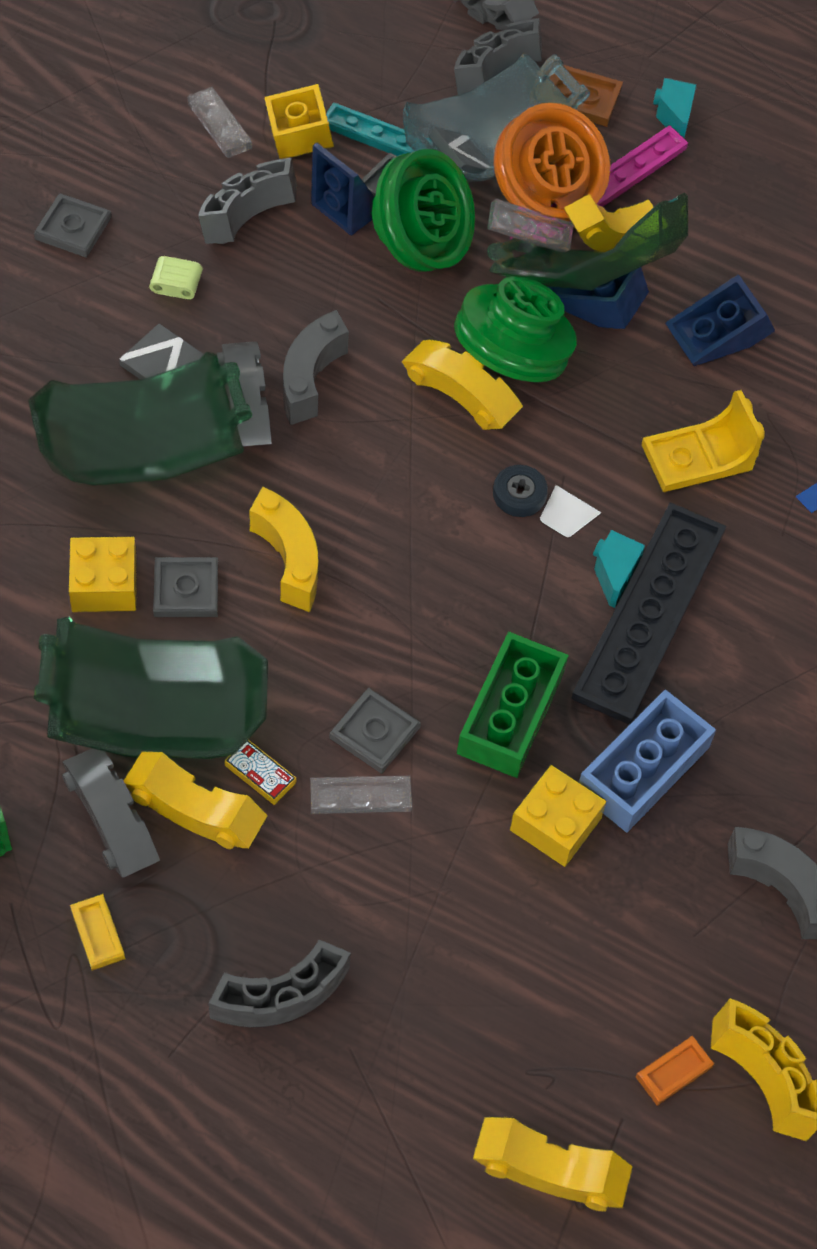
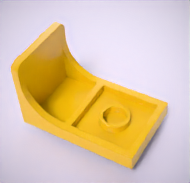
M742 390L734 391L728 407L715 418L701 424L644 437L641 445L662 491L667 492L751 471L759 455V449L765 437L763 425L757 422L753 414L751 401L745 398Z

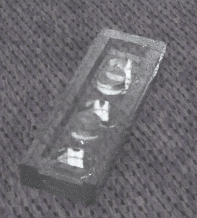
M213 87L188 96V105L227 158L252 149V140Z
M495 199L491 203L487 229L566 253L570 250L573 224Z
M410 776L310 778L311 814L411 812Z

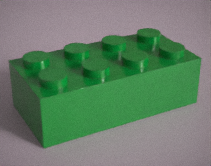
M508 631L461 731L457 754L518 778L562 680L568 654Z

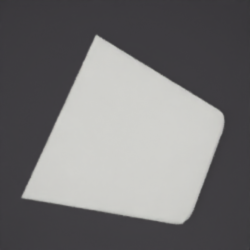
M556 485L540 520L560 534L571 537L601 514V512Z

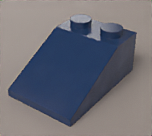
M315 143L313 145L311 204L349 235H353L373 220L372 205L374 196L357 173L320 144Z
M565 260L547 286L559 296L564 304L565 312L598 327L625 329L649 293L641 265Z
M739 274L665 322L693 366L750 348L775 332L768 315Z

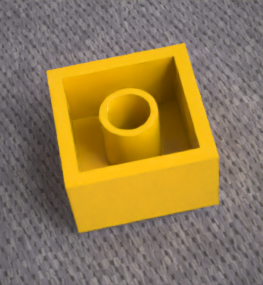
M318 84L264 97L279 159L313 152V145L315 143L320 144L325 149L334 147Z
M135 537L70 538L69 597L72 612L136 611L137 557Z
M551 765L513 813L510 831L565 867L602 819L607 801Z

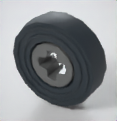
M513 465L499 472L493 485V498L496 505L504 513L515 517H527L541 510L547 500L548 486L544 476L537 469L527 465ZM519 486L520 488L523 486L524 491L522 494L516 493Z

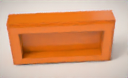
M691 1036L638 1072L636 1079L658 1106L710 1070L714 1063L696 1039Z

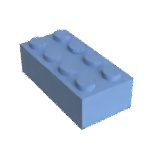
M665 689L581 773L579 783L607 801L603 814L627 833L709 749L716 729Z

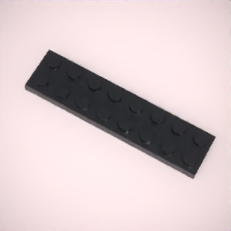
M671 502L669 503L572 693V700L628 725L632 723L727 526Z

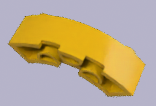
M590 194L564 207L566 214L584 243L599 252L610 254L629 253L648 247L655 248L668 239L664 223L649 199L634 206L620 208L615 213L606 212L604 207L597 205L593 201Z
M423 340L401 361L407 369L409 378L416 385L429 386L452 397L474 417L476 423L483 430L502 429L523 407L517 396L500 377L495 380L483 369L484 365L471 354L465 351L461 355L451 350V346L448 343L436 340Z
M262 487L249 510L250 531L267 540L277 552H280L283 558L285 571L281 579L280 601L310 612L314 603L318 581V550L313 532L302 514L289 501L277 493Z
M141 752L124 779V783L136 803L142 806H149L170 821L200 836L216 841L224 848L233 849L235 846L249 849L268 815L248 795L228 792L214 787L211 792L194 784L195 777L178 766L163 752Z
M730 998L713 1018L711 1049L736 1061L755 1079L769 1104L773 1120V1131L807 1141L817 1131V1080H812L804 1064L806 1057L789 1036L784 1038L776 1029L768 1024L770 1021L768 1017Z
M484 1118L473 1159L486 1167L485 1172L497 1178H508L527 1187L557 1197L585 1203L588 1208L596 1211H606L607 1207H623L633 1166L614 1151L591 1149L573 1144L569 1145L568 1150L558 1145L547 1143L548 1137L532 1130L514 1118Z

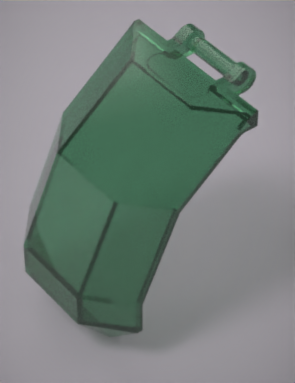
M683 193L672 200L659 202L625 233L613 249L607 252L559 248L551 240L537 245L528 235L520 233L514 235L509 241L503 243L495 242L488 246L487 254L490 259L495 260L489 270L506 278L511 276L526 277L550 287L592 290L674 253L688 236V195ZM516 250L525 254L514 258L512 251Z
M206 352L199 360L143 380L73 385L50 380L28 400L39 451L53 472L73 482L92 486L168 480L241 454L244 449L237 426L252 417V411L244 398L239 380V366L235 362H228L220 368L217 354ZM227 383L234 404L232 410L225 389Z
M70 617L57 619L56 636L44 634L39 637L38 648L41 650L39 681L38 685L34 688V699L37 702L49 705L47 737L50 739L125 757L138 758L141 752H163L169 758L214 759L235 755L267 719L268 660L238 636L217 641L144 640L78 624Z

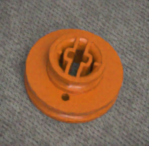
M542 103L525 110L503 129L495 146L494 170L503 195L519 213L535 222L556 225L571 221L564 207L589 194L596 204L600 201L609 182L610 158L601 133L588 117L564 104ZM555 203L557 208H552L551 205Z

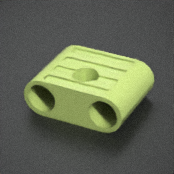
M161 256L158 258L149 288L157 294L193 299L203 268L194 261Z

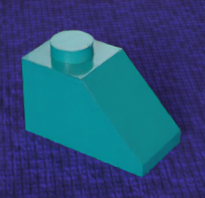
M664 78L662 89L657 88L653 104L658 105L656 117L665 127L670 125L684 138L696 84Z
M613 530L610 531L606 540H599L593 556L597 557L594 570L609 606L615 608L642 558L645 545Z

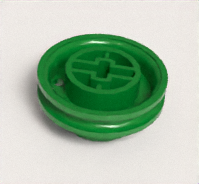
M421 149L398 155L385 166L377 183L376 195L372 205V219L379 239L387 246L398 262L413 271L427 272L451 267L465 256L474 235L475 208L470 187L458 165L450 157L438 150Z
M511 276L504 278L499 284H486L471 289L466 294L462 302V308L459 310L454 322L456 336L469 354L486 367L502 375L522 381L545 382L559 377L564 372L569 358L572 356L577 345L576 333L564 316V304L559 296L549 287L526 277Z

